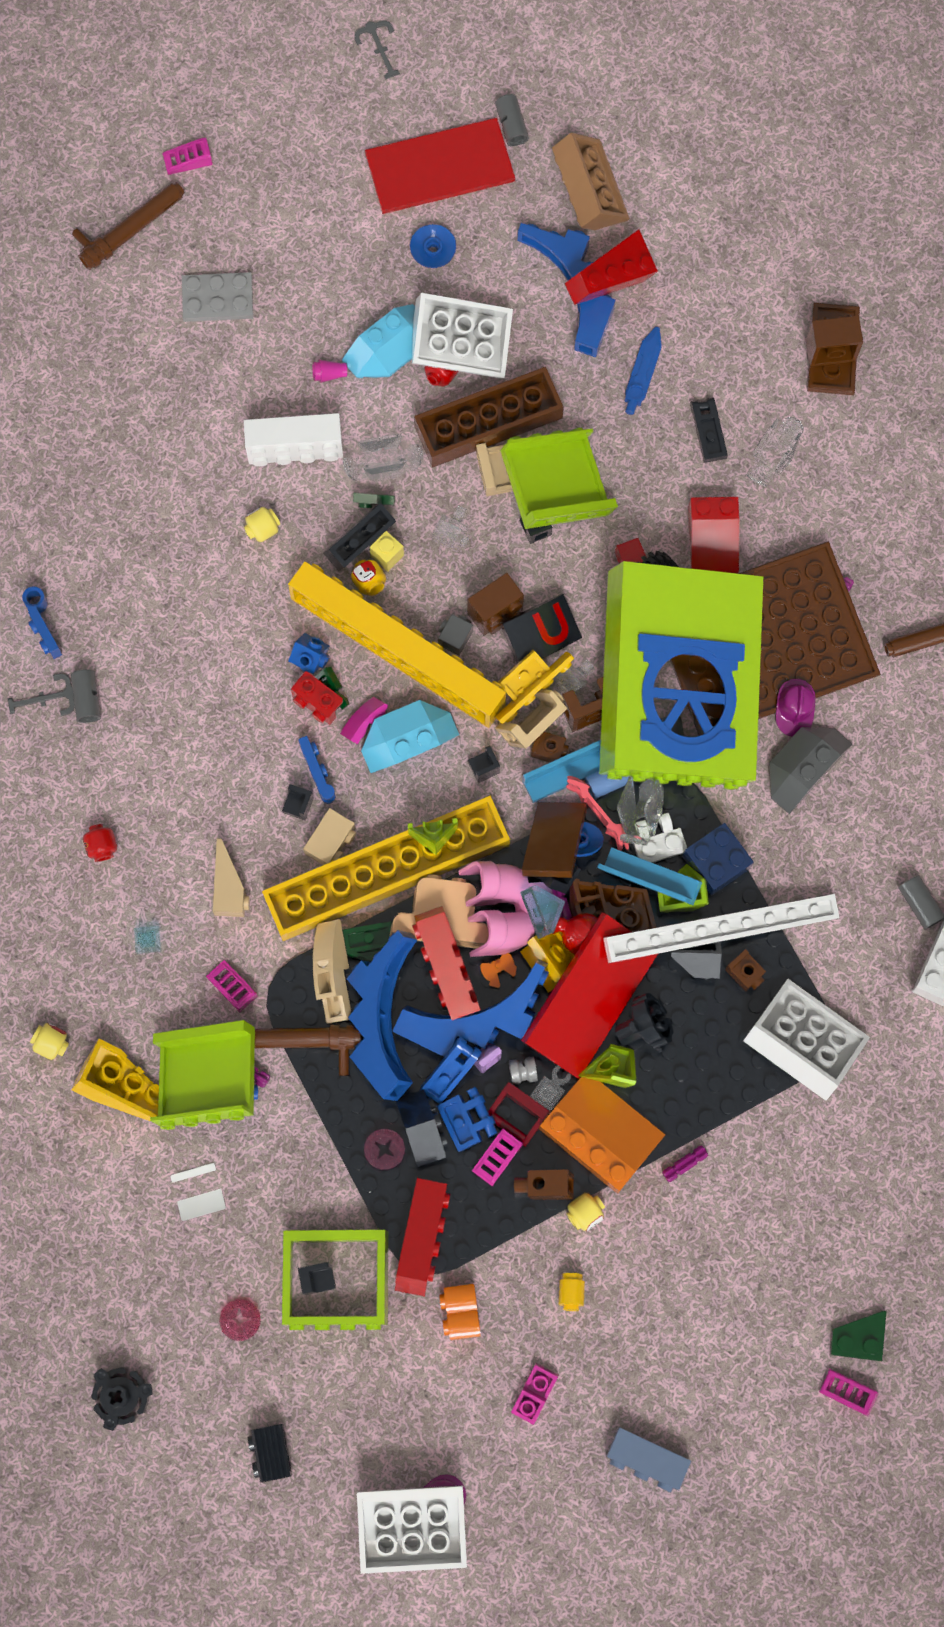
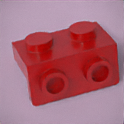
M305 671L291 688L292 697L294 698L293 702L302 709L307 707L313 712L311 715L318 722L323 724L325 721L331 725L336 719L335 711L343 703V698L309 672Z

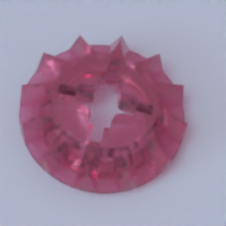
M379 1129L367 1138L364 1153L366 1159L373 1167L381 1170L392 1169L402 1161L405 1146L402 1138L395 1131ZM391 1140L389 1150L394 1156L384 1154L378 1159L380 1149L375 1143L386 1145Z
M243 1299L229 1302L221 1311L219 1320L222 1332L228 1338L235 1341H245L253 1337L258 1331L261 1322L257 1307L250 1301ZM238 1309H240L243 1317L251 1318V1320L242 1324L241 1332H239L237 1323L229 1322V1320L237 1317Z

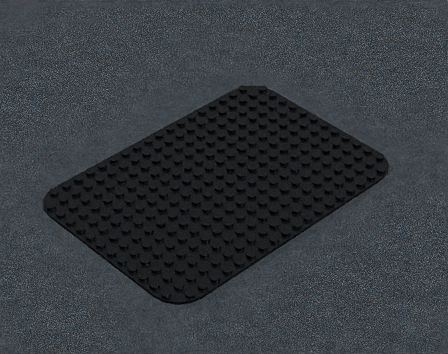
M646 779L644 782L634 781L595 800L613 823L622 824L629 843V849L626 850L623 845L622 852L635 857L637 855L633 842L639 840L634 826L636 822L645 820L649 835L652 837L662 833L658 821L659 815L669 813L673 830L681 828L687 848L722 825L706 796L694 783L691 786L677 785V781H669L668 784L654 783V779ZM586 805L587 811L584 822L600 829L603 834V845L600 850L592 855L576 857L575 864L581 869L576 879L592 883L594 881L601 882V884L611 886L621 885L647 889L657 928L668 926L669 924L685 923L768 907L751 874L747 871L712 896L707 891L709 904L693 912H660L657 891L597 868L598 863L605 865L611 848L617 849L615 839L605 833L607 828L591 808ZM530 835L480 861H492L495 864H507L522 869ZM683 854L654 862V864L678 872L687 862L682 857ZM459 872L444 879L450 881L453 878L465 879L466 883H470L475 887L476 896L482 889L480 875H459ZM527 876L529 883L542 882L538 877ZM570 888L564 895V898H567L568 905L570 902ZM414 895L352 928L385 922L392 923L398 913H412ZM497 903L496 905L475 906L474 914L485 910H499L502 913H513L516 910L514 904ZM535 927L534 936L544 933L542 927ZM782 929L720 941L722 952L720 978H694L671 957V951L658 953L590 1061L589 1065L609 1048L610 1044L634 1050L636 1084L627 1088L607 1083L603 1084L665 1134L638 1170L799 1083L797 1079L744 1042L746 1036L787 979L825 1005ZM416 941L398 973L391 1007L392 1031L402 1009L407 1005L428 1013L450 1015L447 1006L442 1007L438 993L441 990L439 984L434 985L429 971L433 968L430 961L425 962L421 948L425 947L422 941ZM528 944L509 953L517 967L516 975L513 977L504 970L497 973L500 982L499 988L489 985L490 981L483 977L480 965L482 963L491 964V962L500 959L501 955L470 957L469 952L477 948L458 946L476 993L480 1010L501 1002L516 991L527 979L532 968L521 954V951ZM313 948L293 958L277 971L268 987L266 1005L273 1028L330 1027V1025H340V1027L354 1025L350 1020L327 1024L323 1000H316L313 977ZM745 949L766 971L762 976L765 981L755 990L750 987L745 991L725 970ZM347 956L349 969H344V975L352 1013L356 1004L361 1002L363 998L350 984L347 977L352 973L354 966L360 963L361 960ZM750 967L744 968L745 974H753ZM538 984L535 990L538 998L533 1008H527L536 1013L534 1019L551 994L540 984ZM651 993L656 999H659L665 1007L667 1015L658 1018V1021L669 1018L672 1022L674 1031L672 1042L664 1045V1049L661 1052L654 1049L652 1044H648L643 1038L623 1046L615 1033V1026L633 1018L631 1006L634 1005V997ZM496 1027L495 1029L499 1030V1033L493 1045L498 1046L502 1050L501 1060L484 1073H481L473 1065L443 1101L445 1102L457 1095H462L466 1103L471 1100L467 1091L476 1087L479 1094L483 1095L486 1101L484 1105L487 1111H489L507 1083L510 1082L512 1084L509 1060L513 1059L524 1061L526 1057L534 1056L538 1081L529 1082L525 1080L514 1086L546 1108L550 1113L579 1079L522 1042L520 1038ZM392 1032L396 1052L401 1064L413 1082L402 1095L405 1096L420 1091L421 1085L444 1057ZM467 1041V1045H469L472 1048L476 1047L479 1050L482 1048L478 1045H475ZM330 1047L284 1048L378 1230L388 1231V1248L398 1261L400 1260L417 1178L447 1184L446 1193L451 1194L448 1209L443 1208L441 1217L446 1218L443 1233L438 1232L436 1241L441 1242L438 1257H433L431 1266H435L434 1274L436 1275L455 1270L568 1209V1204L573 1201L531 1199L528 1197V1193H515V1177H528V1171L568 1169L574 1174V1199L583 1193H588L592 1196L608 1187L539 1129L526 1147L522 1145L494 1185H489L473 1173L472 1170L502 1129L494 1124L498 1133L491 1137H488L485 1128L480 1130L479 1133L483 1141L458 1152L437 1108L439 1103L433 1100L437 1111L435 1113H438L442 1127L438 1128V1132H444L448 1144L447 1147H444L446 1158L417 1167L396 1101L383 1099L350 1057L349 1075H339V1050H331ZM349 1050V1056L354 1052V1050ZM462 1053L458 1055V1057L462 1060H465L467 1058V1056ZM507 1096L495 1111L526 1135H528L538 1120ZM475 1108L469 1110L474 1123L481 1121ZM503 1139L500 1141L510 1151L514 1148ZM498 1148L494 1149V1152L504 1160L507 1158V1155ZM488 1157L487 1160L499 1168L501 1166L494 1158ZM482 1165L481 1168L493 1177L495 1172L486 1165ZM545 1181L539 1182L538 1189L544 1187Z

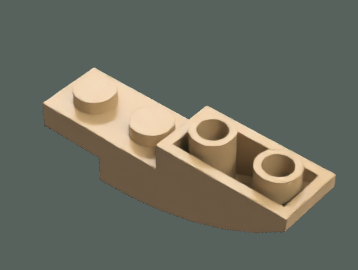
M340 919L317 924L313 947V977L316 1000H323L327 1024L349 1020L348 1017L351 1014L344 969H349Z

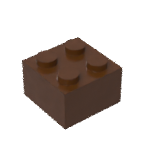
M842 315L834 319L821 317L811 322L806 338L810 367L856 362L863 344L859 316Z
M505 573L467 599V614L483 636L488 633L491 635L495 634L501 629L499 623L521 613L523 610L524 594L510 575Z

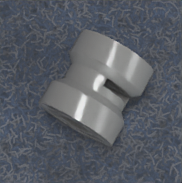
M534 1056L526 1057L524 1061H518L517 1059L509 1060L512 1085L520 1084L525 1080L529 1082L538 1081Z

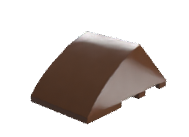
M575 879L570 887L569 908L572 917L581 913H589L599 918L603 912L631 932L657 928L647 889L621 885L611 886L595 881L593 883L579 881V879Z

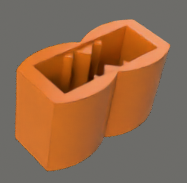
M467 1284L445 1287L444 1294H439L441 1310L446 1309L447 1320H442L444 1336L449 1335L450 1341L481 1337L475 1285Z

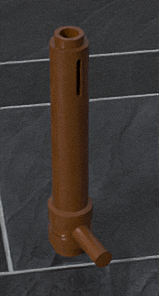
M177 182L169 184L102 237H97L93 241H90L78 228L72 232V236L84 246L81 249L82 253L78 255L82 264L88 270L99 267L101 261L112 257L115 250L183 198L182 195L185 194L183 188Z
M944 623L888 639V642L884 643L886 655L894 658L944 643Z
M330 1025V1027L255 1029V1048L330 1047L331 1050H339V1075H349V1050H355L356 1045L362 1041V1034L354 1025H347V1027Z

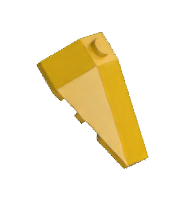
M99 1038L80 1069L71 1090L92 1101L150 1121V1117H157L159 1085L154 1084L139 1066L136 1067L127 1058L128 1055L123 1050Z

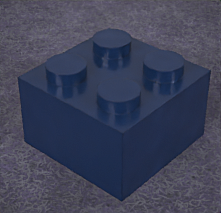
M723 823L685 849L682 856L690 867L706 879L707 891L711 896L750 870L754 864V861L726 823Z

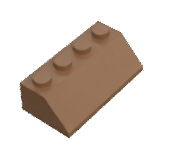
M570 133L552 147L555 162L561 171L562 181L566 185L570 202L575 209L577 221L581 228L598 230L630 219L600 139Z

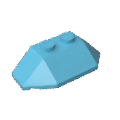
M414 304L394 308L358 336L342 359V362L347 364V368L356 378L390 377L412 360Z
M417 700L374 719L361 753L370 773H373L435 748L459 735V732L450 712Z

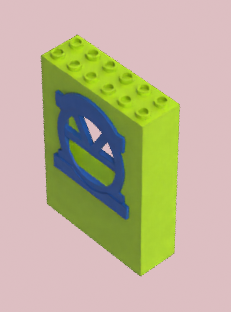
M626 561L608 571L599 774L607 775V779L612 780L631 777V781L635 782L654 779V783L668 784L669 781H677V785L681 786L701 783V787L704 788L724 785V789L727 790L747 787V783L756 781L763 576ZM681 654L695 655L706 659L715 667L722 679L725 694L654 687L658 672L668 660ZM653 698L677 700L664 722L661 721L657 714ZM688 702L704 732L701 736L685 737L671 731ZM701 703L724 705L721 718L715 726L711 725Z

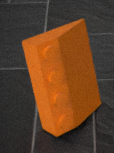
M584 1077L577 1081L539 1128L540 1131L617 1194L665 1136L662 1131L603 1083Z

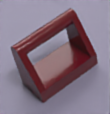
M508 1082L488 1113L490 1116H493L496 1126L504 1129L526 1147L540 1128V1125L548 1117L550 1111ZM506 1096L538 1119L528 1135L495 1112Z

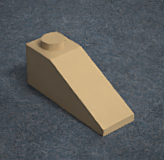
M217 839L213 913L215 916L244 917L245 910H249L250 896L246 895L222 839Z

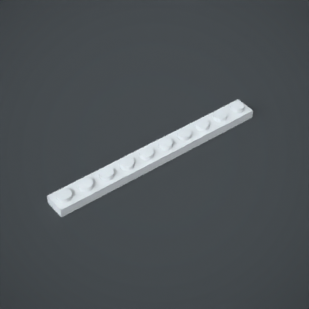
M835 894L606 937L604 938L608 963L837 919L839 918Z

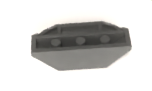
M801 727L769 763L771 799L790 814L853 744L835 728Z

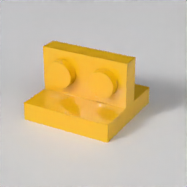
M544 932L534 936L527 942L528 946L521 951V954L531 968L534 967L539 959L548 963L545 970L549 974L543 984L548 993L554 989L575 956L563 944L561 932L555 934Z

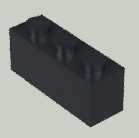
M380 503L333 543L323 554L340 571L390 528L396 520Z

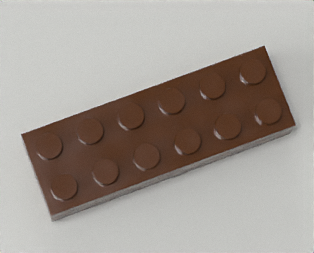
M545 366L415 415L414 427L433 468L475 452L476 445L486 443V447L560 420L563 418L564 406Z

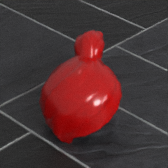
M589 913L578 914L569 920L564 917H554L547 926L542 927V931L548 934L561 932L563 944L575 955L598 918Z

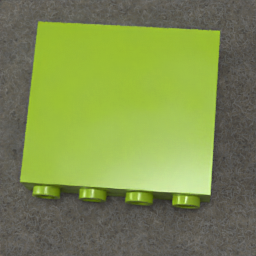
M579 427L570 432L558 430L549 435L536 433L527 438L515 436L508 439L507 443L500 450L525 529L606 517L618 507L615 498L607 499L588 437L594 432L593 428L583 430L582 427Z
M245 1020L153 1034V1044L160 1047L158 1116L150 1117L151 1122L160 1126V1129L172 1130L178 1125L195 1127L200 1122L217 1124L222 1119L239 1121L243 1120L244 1116L254 1115V1026Z

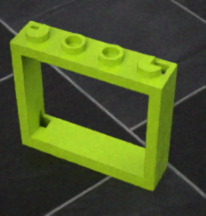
M283 1231L282 1325L289 1326V1330L298 1331L304 1330L305 1325H315L314 1330H330V1325H340V1330H355L356 1325H366V1330H381V1325H388V1231ZM377 1242V1316L292 1317L293 1243Z

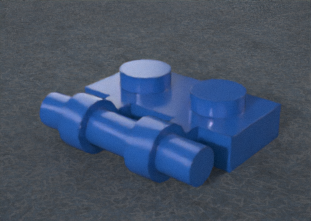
M476 1087L467 1091L471 1100L466 1103L462 1095H457L437 1105L458 1152L483 1141L479 1131L484 1128L488 1137L498 1133L494 1126L496 1122L493 1116L489 1115L484 1105L486 1101L483 1095L479 1094ZM473 1108L476 1109L481 1120L477 1123H474L469 1112Z

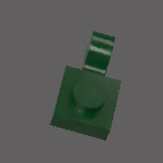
M325 667L315 678L343 698V703L338 707L343 710L349 705V701L343 694L339 693L338 690L342 688V685L332 667Z

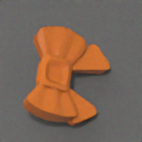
M509 953L501 955L500 959L491 962V964L482 963L480 965L483 977L490 981L489 985L492 987H500L497 973L504 970L513 977L516 975L517 967Z

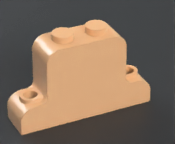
M428 875L427 878H423L418 882L414 891L412 913H398L390 929V936L397 930L409 932L415 936L412 925L416 924L414 916L443 906L458 946L479 948L489 938L487 924L468 922V917L474 915L475 906H466L465 902L476 896L475 887L470 883H466V880L462 878H453L450 881L443 880L438 875Z

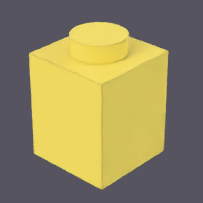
M385 531L370 546V556L388 572L404 556V546Z

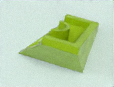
M453 818L450 824H443L442 820L433 823L422 822L423 827L414 828L412 823H408V834L435 855L458 829L457 818Z
M688 864L677 873L702 882L694 905L658 892L660 912H693L709 904L706 879Z
M610 1044L609 1048L578 1076L623 1088L634 1086L636 1084L634 1050Z

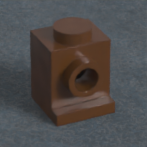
M543 732L534 741L531 757L550 763L566 756L569 745H565L566 738ZM548 743L554 744L556 747L554 749H549L546 745Z
M746 949L725 969L745 991L750 987L755 990L765 981L762 976L766 971L753 959ZM750 967L753 974H745L744 968Z

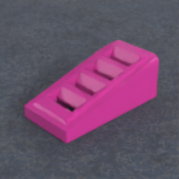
M206 137L163 152L168 175L213 165ZM198 151H202L203 155L199 156ZM189 153H193V159H190ZM180 155H184L185 162L181 163ZM171 157L176 158L177 165H172Z
M225 960L206 976L239 1013L258 997L257 993ZM226 969L228 973L217 981L215 977ZM233 976L235 979L223 988L221 985ZM239 983L241 986L230 995L228 991ZM245 989L247 993L236 1001L234 998Z
M502 1129L472 1172L493 1186L523 1144ZM503 1139L514 1148L510 1151L500 1141ZM498 1148L507 1155V1158L504 1160L494 1152V1149ZM488 1157L494 1158L501 1166L499 1168L487 1160ZM483 1164L495 1172L493 1177L481 1168Z
M829 1369L819 1392L866 1416H869L879 1394L877 1391L832 1369ZM836 1377L840 1380L833 1394L829 1390ZM846 1382L849 1386L842 1398L839 1395ZM856 1387L859 1389V1391L854 1399V1402L852 1403L849 1401V1399L854 1388ZM864 1392H866L869 1395L862 1408L858 1405L862 1399Z

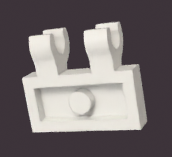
M669 813L659 815L658 821L662 833L652 837L649 835L645 820L636 822L634 826L639 840L633 842V846L638 858L654 863L681 855L687 849L681 828L673 830Z

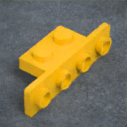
M532 650L498 681L512 701L495 716L501 724L505 721L510 722L518 714L517 710L523 705H529L536 698L535 694L540 689L548 688L553 683V678L559 672L563 673L570 668L574 657L566 651L548 667L540 656Z

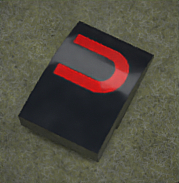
M563 593L499 623L517 664L532 650L543 659L582 638Z

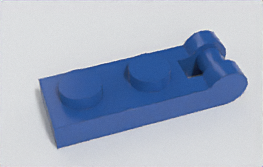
M308 736L298 739L322 801L325 804L333 803L336 798L333 786L325 781L328 773L324 764H319L316 759L319 751L315 742L310 743Z
M459 1037L452 1049L421 1085L420 1090L424 1089L428 1097H432L433 1100L441 1104L478 1060L482 1051L476 1047H470L467 1045L466 1040ZM462 1053L466 1055L467 1058L465 1060H462L458 1057V1055Z

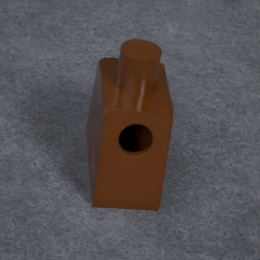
M568 1169L528 1171V1177L514 1178V1192L528 1193V1197L531 1199L574 1200V1174ZM545 1181L544 1187L538 1189L539 1182Z

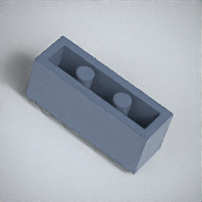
M618 1427L606 1457L611 1459L610 1465L624 1470L625 1466L635 1470L634 1476L644 1481H648L649 1477L659 1481L657 1487L670 1493L673 1488L680 1490L691 1464L690 1460Z

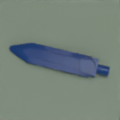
M655 327L641 343L625 392V402L628 403L625 412L629 415H634L636 407H641L642 401L645 400L662 348L659 327Z

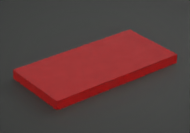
M497 118L365 150L366 160L382 214L515 182V175Z
M603 912L521 1039L522 1042L578 1079H580L578 1075L587 1068L658 955L653 954L608 963L604 938L632 932Z

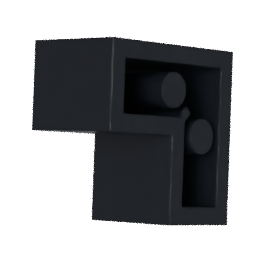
M424 1089L400 1097L396 1104L417 1167L446 1158L444 1147H447L448 1144L444 1132H438V1128L442 1127L438 1113H435L437 1111L432 1097L427 1099Z

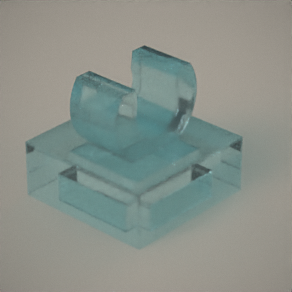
M159 926L134 928L136 954L161 952Z

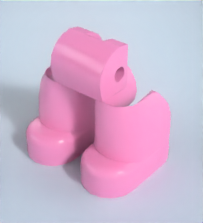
M476 861L459 870V875H480L482 889L480 893L466 901V906L510 903L515 905L516 910L513 913L485 910L468 917V922H487L489 935L484 945L469 952L470 957L503 955L513 952L528 944L527 942L534 937L535 927H545L552 918L556 917L552 889L548 888L543 882L529 883L528 877L523 876L522 869L517 866L495 864L492 861Z

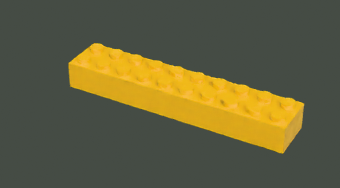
M304 561L288 583L290 596L293 601L487 728L491 727L496 720L495 716L505 707L506 692L501 684L496 681L491 683L483 678L484 674L476 668H468L464 665V661L456 655H448L438 643L434 641L428 642L418 630L414 628L408 629L398 617L394 615L388 616L378 604L374 602L368 603L358 591L354 589L348 590L338 578L334 576L328 577L318 565L314 563L310 565Z
M491 796L426 822L433 823L442 820L443 824H450L453 818H457L458 829L437 855L410 836L408 830L263 890V896L282 941L312 930L319 923L333 921L414 887L421 879L427 878L428 875L440 876L509 847L510 838Z

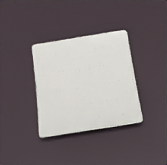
M214 1163L173 1174L171 1175V1180L173 1183L216 1170ZM221 1189L177 1201L182 1221L226 1208Z

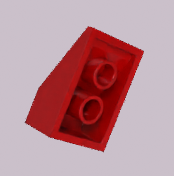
M691 497L688 506L691 569L738 574V497Z

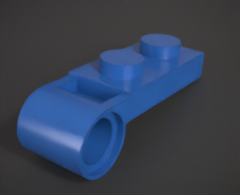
M35 586L29 587L22 595L23 602L32 619L28 624L34 634L39 633L43 640L39 643L45 654L51 653L53 659H56L62 653L40 615L47 608V599L40 588ZM32 598H41L37 604H30Z

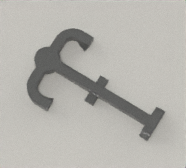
M384 20L376 23L370 21L366 23L365 27L355 32L354 39L356 44H362L359 38L361 34L366 32L371 34L378 48L374 50L375 55L380 53L388 71L384 75L385 80L400 75L398 70L393 71L385 54L388 48L387 46L382 47L376 33L377 28L383 26L388 28L389 34L393 33L394 28L392 24Z
M65 674L53 675L54 681L60 679L65 681L66 688L63 692L44 695V692H40L39 697L13 702V698H7L10 714L15 713L14 708L39 702L42 707L46 706L45 701L62 697L69 699L70 706L68 709L60 710L61 716L71 714L75 709L69 677Z

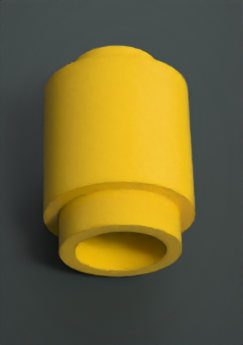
M563 1273L562 1279L559 1280L558 1305L563 1306L564 1311H579V1307L584 1306L585 1281L583 1280V1275L579 1273Z

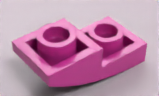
M375 697L371 698L351 716L340 734L358 744L366 734L369 723L372 724L374 719L385 715L388 705Z
M536 1363L511 1413L534 1425L559 1375Z

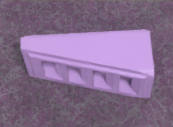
M488 1044L485 1049H480L482 1051L481 1055L474 1065L481 1073H484L501 1060L502 1050L496 1045Z

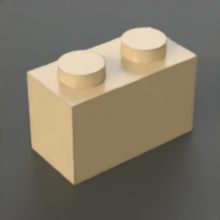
M329 808L303 848L304 854L322 865L342 858L344 853L341 850L346 843L350 845L357 834L354 831L356 829L355 823Z

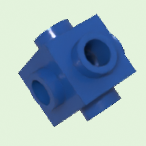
M304 633L295 642L288 662L300 667L304 672L307 671L314 674L320 667L323 669L326 666L330 657L327 655L330 645L324 643L318 637H312Z

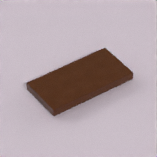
M813 303L812 321L821 317L834 319L842 315H860V306ZM857 360L856 362L812 367L809 364L807 391L854 396Z
M538 802L522 866L523 876L572 878L587 811L586 803Z

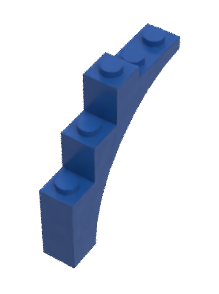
M520 224L518 241L535 248L548 257L561 270L567 281L593 263L584 262L590 236H587L584 232L568 229L566 236L563 237L555 231L548 232L539 229L534 224ZM606 294L577 304L579 328L575 340V351L597 357L615 308L616 299Z
M397 930L389 937L382 950L374 955L372 962L361 960L360 963L354 966L352 973L347 977L350 984L363 998L361 1002L356 1004L354 1011L348 1018L364 1037V1040L356 1045L354 1052L349 1057L383 1099L398 1101L413 1083L404 1070L396 1052L391 1024L392 998L398 973L407 954L417 941L412 933Z
M539 959L527 979L516 991L501 1002L452 1020L450 1015L428 1013L407 1005L402 1009L392 1032L443 1057L452 1049L458 1037L485 1049L488 1043L493 1044L499 1033V1030L495 1029L496 1027L522 1039L536 1014L527 1008H533L538 998L535 990L538 984L543 986L549 974L545 970L548 963Z

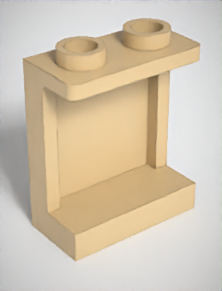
M486 443L476 445V456L486 497L513 491L500 451L504 445L486 448Z
M540 689L535 694L540 700V704L519 725L504 722L503 724L500 723L495 729L510 746L526 749L567 709L562 703L564 701L563 697L557 691Z

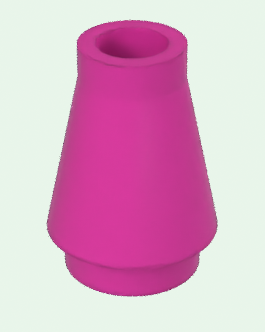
M319 359L318 362H313L312 364L313 380L323 383L347 377V364Z

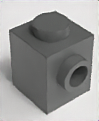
M452 614L449 620L445 619L439 628L441 634L438 637V644L460 656L473 633L471 621L462 615L457 617Z

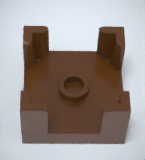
M603 677L596 681L600 689L594 694L597 700L589 702L584 706L580 705L574 690L562 694L564 705L567 707L563 713L572 733L602 720Z

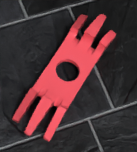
M567 776L569 784L566 788L577 793L581 803H586L607 828L605 833L615 839L617 849L622 851L624 845L625 849L628 850V838L622 824L613 823L589 794L590 785L576 777Z

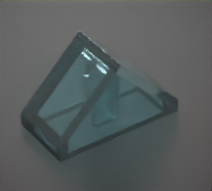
M537 885L520 892L538 939L553 933L565 901Z

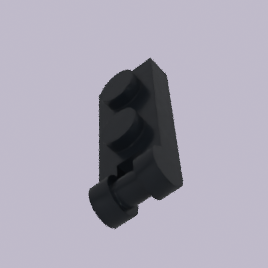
M714 397L706 398V401L698 402V400L690 401V408L704 463L727 459V449ZM708 410L709 414H701V411Z

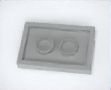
M252 273L182 275L183 321L253 319Z

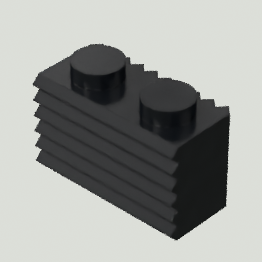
M278 1424L251 1430L252 1435L248 1436V1445L250 1452L255 1451L256 1462H252L254 1478H259L260 1483L292 1477L284 1425Z

